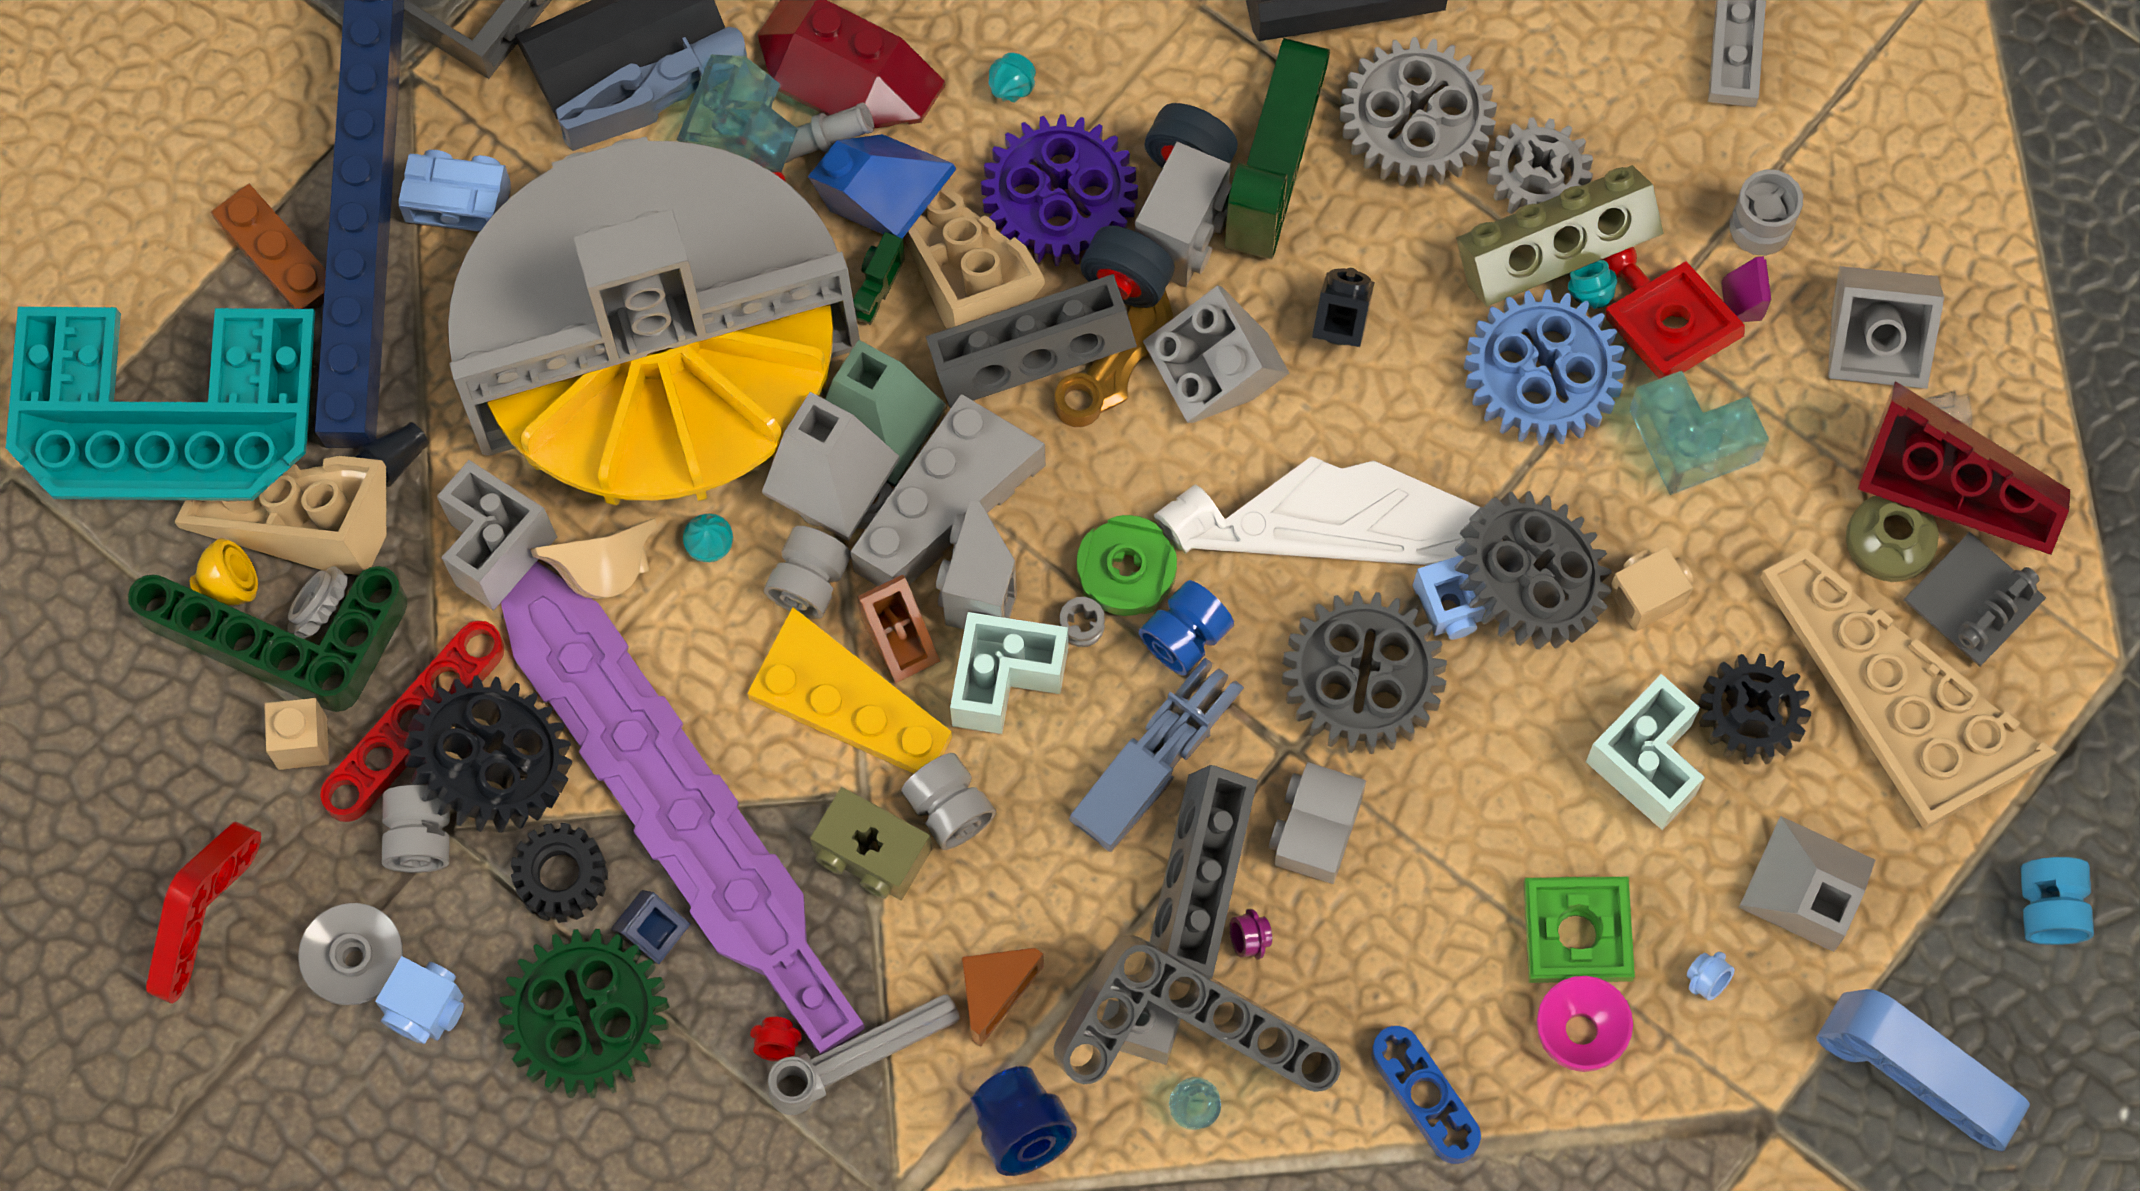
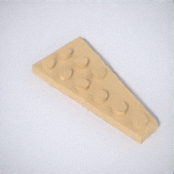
M1807 548L1762 571L1760 576L1762 582L1924 830L2050 761L2057 754L2045 742L2042 741L2040 744L2019 727L2020 722L2007 711L2002 713L1978 693V688L1921 641L1917 638L1912 640L1893 624L1894 619L1880 608L1875 610L1853 592V586Z

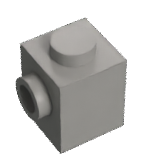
M1119 999L1118 1001L1108 1000L1102 1021L1109 1020L1118 1013ZM1148 1001L1120 1051L1167 1065L1181 1018Z

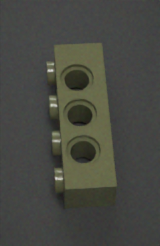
M1631 165L1627 168L1613 169L1605 177L1583 186L1569 187L1562 191L1560 195L1539 204L1525 205L1518 209L1515 214L1495 222L1479 224L1471 232L1456 237L1468 287L1488 307L1505 300L1509 296L1512 297L1664 233L1654 186L1639 170Z

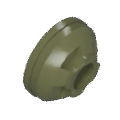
M1876 495L1864 501L1855 510L1846 530L1847 549L1856 565L1869 576L1888 582L1906 581L1915 578L1925 571L1935 556L1939 539L1937 523L1932 514ZM1894 515L1904 517L1912 527L1911 536L1903 540L1891 538L1884 530V520Z

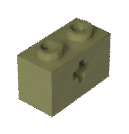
M842 786L810 837L813 852L817 854L815 860L819 864L836 874L841 875L844 870L861 878L860 885L864 889L882 899H886L890 894L902 901L932 851L931 836L928 833ZM873 841L877 842L879 852L869 850L865 856L861 855L859 844L868 847Z

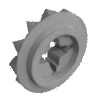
M332 566L325 571L317 572L301 589L288 613L289 633L305 639L317 633L323 623H327L329 616L337 609L336 606L344 596V589L347 586L348 577L340 569Z

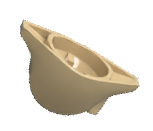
M656 518L594 539L537 547L530 550L534 558L541 559L558 570L569 588L575 593L591 599L613 597L630 588L638 574L650 571L644 544L657 526Z

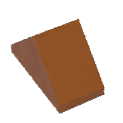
M903 574L857 596L861 620L895 683L941 662Z
M1028 948L962 957L972 1041L980 1047L1043 969L1044 954L1038 949Z

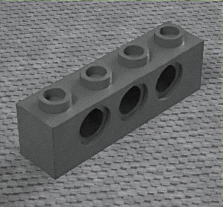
M1114 274L926 336L936 372L950 408H952L961 394L974 401L1137 347Z
M1209 765L1188 775L1149 941L1151 944L1213 978L1258 781L1257 779L1214 765ZM1189 977L1176 979V981L1190 985Z

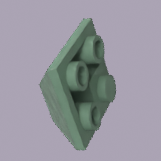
M860 340L857 341L833 378L825 399L853 414L899 455L900 460L886 481L894 487L900 482L946 409V404L904 364Z

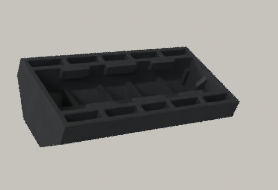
M591 0L515 34V37L556 119H558L557 108L617 70L631 63L639 67L656 63L666 55H673L684 50L682 38L686 37L688 43L693 44L724 29L725 25L714 0Z
M1246 0L1253 33L1258 41H1265L1446 11L1447 0Z

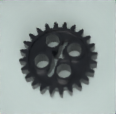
M475 675L468 689L457 678L454 679L449 691L439 686L436 688L431 700L424 698L417 712L418 714H414L408 727L410 732L404 742V747L410 750L405 760V766L417 768L411 779L412 785H428L422 800L426 802L439 798L442 803L438 814L442 816L451 809L457 811L456 823L459 826L466 821L468 816L475 818L476 828L479 832H482L488 820H493L499 833L504 831L509 819H511L515 826L522 829L529 816L538 821L541 819L546 807L553 808L560 795L559 793H562L569 779L566 774L572 765V760L565 757L571 746V742L558 739L565 727L563 723L549 724L548 719L553 711L551 706L540 710L534 707L538 697L537 693L534 692L523 699L519 697V683L515 682L509 691H505L501 688L499 677H494L488 688L484 687L479 676ZM474 718L484 720L488 725H482ZM516 748H522L526 750L530 755H525L519 752ZM446 752H452L458 755L461 758V760L454 759L448 756ZM487 781L499 784L503 790L492 787Z

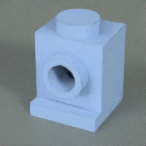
M1461 555L1418 568L1412 585L1415 594H1418L1427 619L1432 625L1434 636L1447 632L1451 640L1465 637L1476 631V623L1482 621L1485 612L1483 606L1477 608L1469 607L1468 604L1476 597L1474 591L1460 590L1459 585L1468 578V574L1455 570V565L1464 558ZM1450 600L1457 607L1444 611L1441 602Z

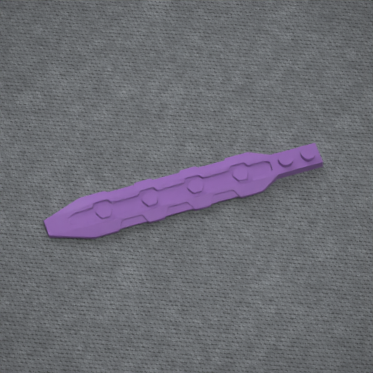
M536 561L501 601L515 661L541 699L552 705L581 747L579 753L598 781L606 783L635 825L634 833L653 860L660 861L691 906L690 914L717 953L764 975L819 1055L842 1045L864 1030L865 1027L807 944L804 894L776 854H770L743 817L737 808L739 805L738 800L721 776L713 774L682 730L683 722L666 698L658 696L627 652L628 644L599 603L591 598H585L569 588L564 579Z

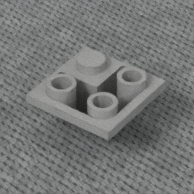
M1218 285L1143 341L1187 423H1194L1250 402L1289 374L1268 333L1223 287Z
M809 392L783 434L762 493L849 541L900 458L898 454L853 414Z
M1780 816L1739 908L1834 952L1846 936L1862 900L1875 859Z

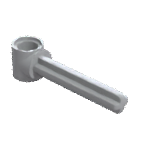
M942 995L813 1059H810L805 1053L799 1057H786L779 1060L772 1067L768 1078L769 1098L772 1105L778 1111L787 1115H797L805 1112L814 1101L826 1096L824 1087L957 1023L960 1018L954 1001L948 995ZM791 1075L802 1078L807 1084L805 1091L794 1097L782 1094L777 1087L783 1078Z

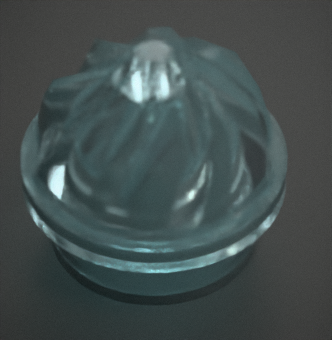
M1201 1077L1187 1078L1179 1082L1173 1092L1170 1093L1169 1109L1171 1116L1180 1126L1186 1129L1197 1130L1206 1128L1213 1124L1220 1114L1221 1102L1219 1092L1207 1079Z

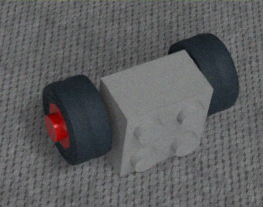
M1183 103L1165 105L1159 111L1145 138L1144 146L1146 152L1162 168V171L1135 221V231L1119 226H1104L1095 233L1089 248L1081 260L1080 269L1088 282L1114 274L1123 302L1129 306L1138 308L1155 306L1160 301L1170 281L1187 287L1193 273L1201 274L1209 261L1212 247L1208 246L1214 232L1222 234L1227 225L1228 201L1232 186L1229 183L1230 162L1237 151L1238 142L1232 130L1224 122L1209 112Z

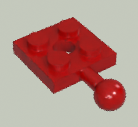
M1634 247L1601 259L1608 263L1609 269L1615 272L1616 277H1622L1634 291L1606 308V320L1663 384L1744 337L1745 325L1687 261L1651 281L1636 265L1637 253ZM1670 316L1683 317L1688 323L1681 328L1674 329L1665 326L1662 321Z

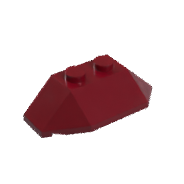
M780 0L757 34L772 88L827 116L852 108L859 103H864L872 115L874 128L890 127L908 122V124L922 123L946 85L945 80L903 38L828 0Z

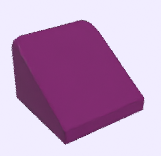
M1758 256L1728 273L1721 283L1724 303L1742 322L1762 321L1772 300L1767 262L1764 256Z

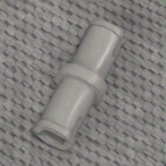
M859 103L852 108L829 116L820 113L812 116L810 123L784 132L775 133L774 143L779 157L783 162L787 163L792 161V159L820 149L823 152H828L837 140L851 139L865 133H872L874 122L866 104Z

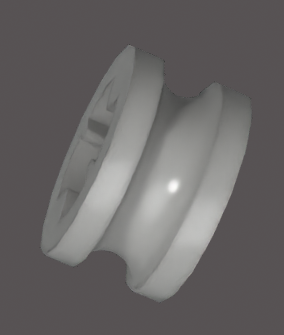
M1076 597L1062 607L1060 626L1068 627V643L1077 647H1089L1097 643L1102 637L1105 629L1104 611L1095 600L1087 597ZM1083 612L1086 619L1095 618L1096 623L1091 621L1090 630L1081 632L1078 625L1069 626L1068 621L1074 623V614Z

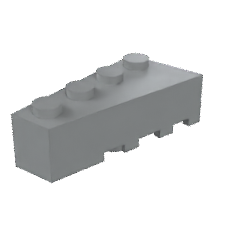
M961 394L850 551L854 572L876 586H880L903 574L908 585H910L943 556V551L952 544L950 543V536L957 514H966L970 499L980 501L986 513L997 504L999 506L1015 493V488L1030 475L1032 477L1035 476L1046 466L1045 444Z

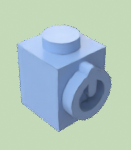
M401 956L375 1001L384 1013L381 1022L396 1033L417 1043L425 1044L429 1037L438 1041L444 1030L451 1031L463 1012L464 1004L461 1000L464 996L454 983L456 976L436 963L428 962L426 968Z

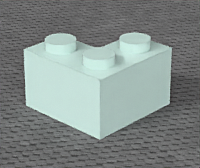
M968 612L950 705L952 727L1002 734L1010 687L1061 694L1069 648L1068 627Z
M1662 674L1593 743L1586 760L1589 766L1661 830L1696 796L1705 778L1671 748L1692 726L1700 707Z

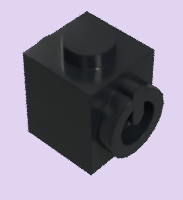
M1338 268L1327 272L1320 293L1312 338L1326 340L1336 345L1360 347L1367 324L1375 282L1355 268Z

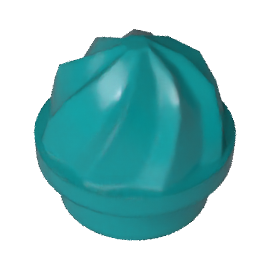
M1017 53L1004 54L1002 58L995 60L989 69L988 84L992 94L996 98H1002V101L1009 100L1013 103L1021 97L1028 96L1035 86L1036 70L1031 61Z
M1599 260L1570 272L1571 280L1568 283L1570 295L1577 302L1583 303L1587 301L1589 302L1588 308L1595 310L1609 304L1610 300L1614 297L1617 277L1615 272L1609 269L1606 261Z
M702 514L693 518L687 524L683 533V542L686 551L694 559L701 562H715L723 558L730 551L733 544V532L729 523L721 516Z

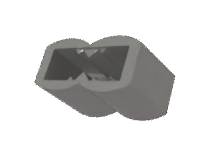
M1307 762L1303 775L1293 773L1284 801L1292 804L1287 822L1280 819L1277 820L1269 843V849L1277 851L1275 866L1334 884L1361 805L1366 780Z

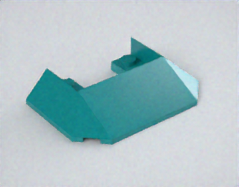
M18 307L5 448L53 499L254 501L306 454L315 326L314 309L215 308L208 402L114 401L121 313L116 307Z

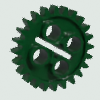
M574 929L571 943L564 945L557 934L552 935L553 950L547 952L538 944L533 946L538 958L534 964L523 959L517 961L524 973L522 979L517 977L506 978L508 986L515 991V996L500 997L499 1002L503 1008L512 1011V1014L499 1018L498 1023L502 1029L514 1030V1032L507 1035L502 1041L507 1049L521 1048L512 1060L517 1068L531 1063L526 1075L532 1083L546 1074L545 1088L550 1093H553L559 1084L563 1082L568 1098L573 1099L579 1085H584L592 1099L596 1097L598 1083L604 1082L613 1094L617 1092L615 1077L622 1075L631 1083L635 1082L636 1079L631 1069L635 1063L646 1068L651 1067L650 1060L645 1054L646 1048L661 1050L663 1047L661 1041L653 1032L667 1030L669 1024L667 1019L656 1015V1013L670 1008L666 997L653 995L664 989L665 984L662 977L647 979L656 968L653 961L648 959L636 964L641 955L639 946L635 944L623 953V940L618 934L610 940L608 945L604 944L600 929L594 930L589 942H584L579 930ZM606 970L613 973L612 981L606 988L592 990L587 987L588 979L596 971ZM568 972L575 973L582 996L590 1009L592 1023L603 1047V1052L600 1055L594 1054L586 1029L578 1017L579 1010L566 980ZM557 989L564 992L563 1000L556 1008L546 1010L538 1007L539 999L546 991ZM616 1017H625L631 1020L630 1028L623 1036L613 1038L605 1035V1028L610 1020ZM575 1036L581 1039V1047L576 1054L570 1057H561L556 1054L558 1043L565 1037Z

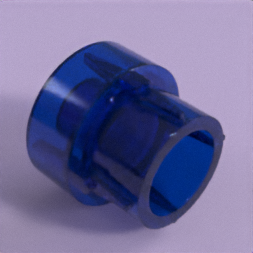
M1015 1066L997 1073L985 1081L976 1090L974 1096L970 1098L978 1115L977 1124L982 1132V1144L996 1170L1002 1175H1022L1049 1164L1070 1147L1077 1135V1128L1060 1097L1047 1093L1030 1067Z

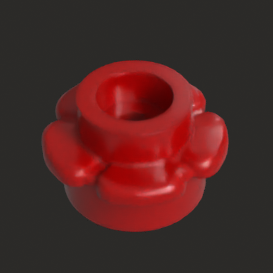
M767 1017L762 1021V1025H755L750 1031V1037L755 1039L754 1053L758 1057L769 1061L778 1062L786 1057H794L795 1048L798 1046V1042L802 1040L801 1033L793 1027V1023L783 1017Z

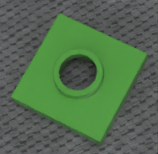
M1629 876L1525 878L1524 902L1529 983H1559L1562 980L1575 976L1596 977L1606 982H1633L1635 971ZM1572 916H1580L1589 920L1594 926L1596 933L1593 945L1585 949L1572 947L1568 949L1563 946L1559 940L1560 936L1558 933L1562 921Z

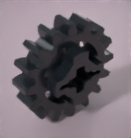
M1760 653L1755 664H1749L1744 654H1740L1735 661L1734 669L1723 661L1716 671L1718 678L1708 676L1703 686L1708 693L1701 694L1698 701V706L1708 710V712L1701 716L1699 724L1700 727H1713L1714 731L1708 740L1710 745L1720 741L1727 744L1724 751L1726 758L1732 756L1737 750L1743 752L1744 764L1749 765L1754 754H1760L1763 762L1769 764L1774 757V749L1781 755L1787 756L1793 748L1791 740L1800 742L1806 730L1801 725L1807 724L1811 717V711L1801 708V706L1806 704L1810 694L1809 691L1795 690V686L1801 677L1798 673L1788 677L1782 674L1784 661L1779 660L1771 668L1766 666L1765 654ZM1724 692L1727 694L1726 701L1731 706V710L1725 717L1721 706ZM1782 702H1785L1787 709L1785 726L1781 723L1783 717L1778 712V707ZM1747 705L1750 708H1754L1759 705L1763 712L1754 710L1750 713L1745 707Z

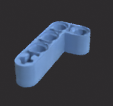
M1873 989L1844 992L1841 994L1816 1036L1817 1041L1822 1047L1843 1060L1855 1063L1869 1061L1969 1137L1996 1151H2004L2030 1107L2028 1100L2018 1091L1896 1000Z

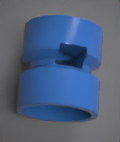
M1187 580L1168 599V611L1157 610L1139 629L1141 640L1152 654L1166 667L1182 676L1187 675L1205 656L1204 645H1216L1234 626L1231 614L1217 597L1205 587L1192 580Z

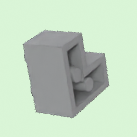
M468 460L437 495L451 526L463 533L441 558L456 587L494 611L538 560V558L532 556L530 549L550 546L557 538V535L544 507Z

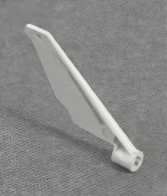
M1311 456L1227 519H1224L1207 493L1196 484L1179 495L1176 501H1171L1155 513L1154 517L1159 528L1163 530L1165 537L1175 548L1182 550L1185 554L1191 549L1431 565L1459 556L1455 552V547L1464 539L1459 533L1470 522L1469 518L1480 507L1376 461L1342 469Z

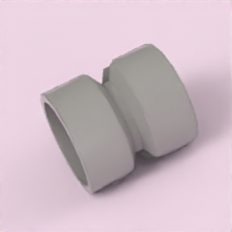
M1769 169L1755 172L1745 180L1730 218V233L1734 242L1742 250L1753 255L1767 256L1777 253L1787 245L1803 207V193L1799 184L1790 175L1779 170Z
M795 526L781 551L782 557L786 562L778 563L776 568L772 570L764 587V593L769 599L788 611H791L792 607H794L807 618L820 619L823 617L832 599L833 587L830 582L841 580L850 561L851 552L846 545L822 531L806 526Z
M948 753L932 760L915 772L901 789L902 794L917 815H929L926 825L942 850H949L965 843L983 830L996 815L995 808L983 792L978 791L976 787L968 788L972 780L971 774L955 753Z
M405 785L384 791L382 823L390 828L382 836V865L385 868L399 872L422 873L441 870L449 865V835L442 828L448 825L450 821V811L440 816L438 810L442 801L439 798L426 802L422 800L428 785Z

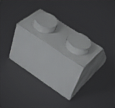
M1839 266L1831 313L1828 377L1830 379L1894 385L1896 381L1903 386L1927 389L1944 302V294L1938 276Z

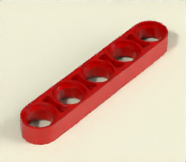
M474 621L465 625L325 780L321 787L320 797L323 806L332 818L340 822L358 820L407 767L405 766V760L410 750L404 747V742L409 733L400 728V719L408 710L419 709L424 698L432 699L435 692L433 684L438 675L447 671L454 672L460 676L461 682L468 689L475 675H478L483 682L500 663L504 656L505 647L499 631L493 624L487 621ZM485 634L494 640L492 651L481 658L469 655L467 653V644L470 639L476 635ZM377 747L391 749L393 760L386 769L373 771L366 766V757L371 750ZM343 785L357 787L359 798L352 807L338 809L332 805V795L337 788Z

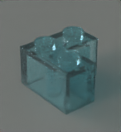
M711 54L677 141L725 150L749 159L771 172L781 173L798 129L772 109V104L780 86L779 82L746 56Z
M1683 371L1637 387L1629 409L1670 495L1759 462L1769 441V437L1749 396L1703 413Z

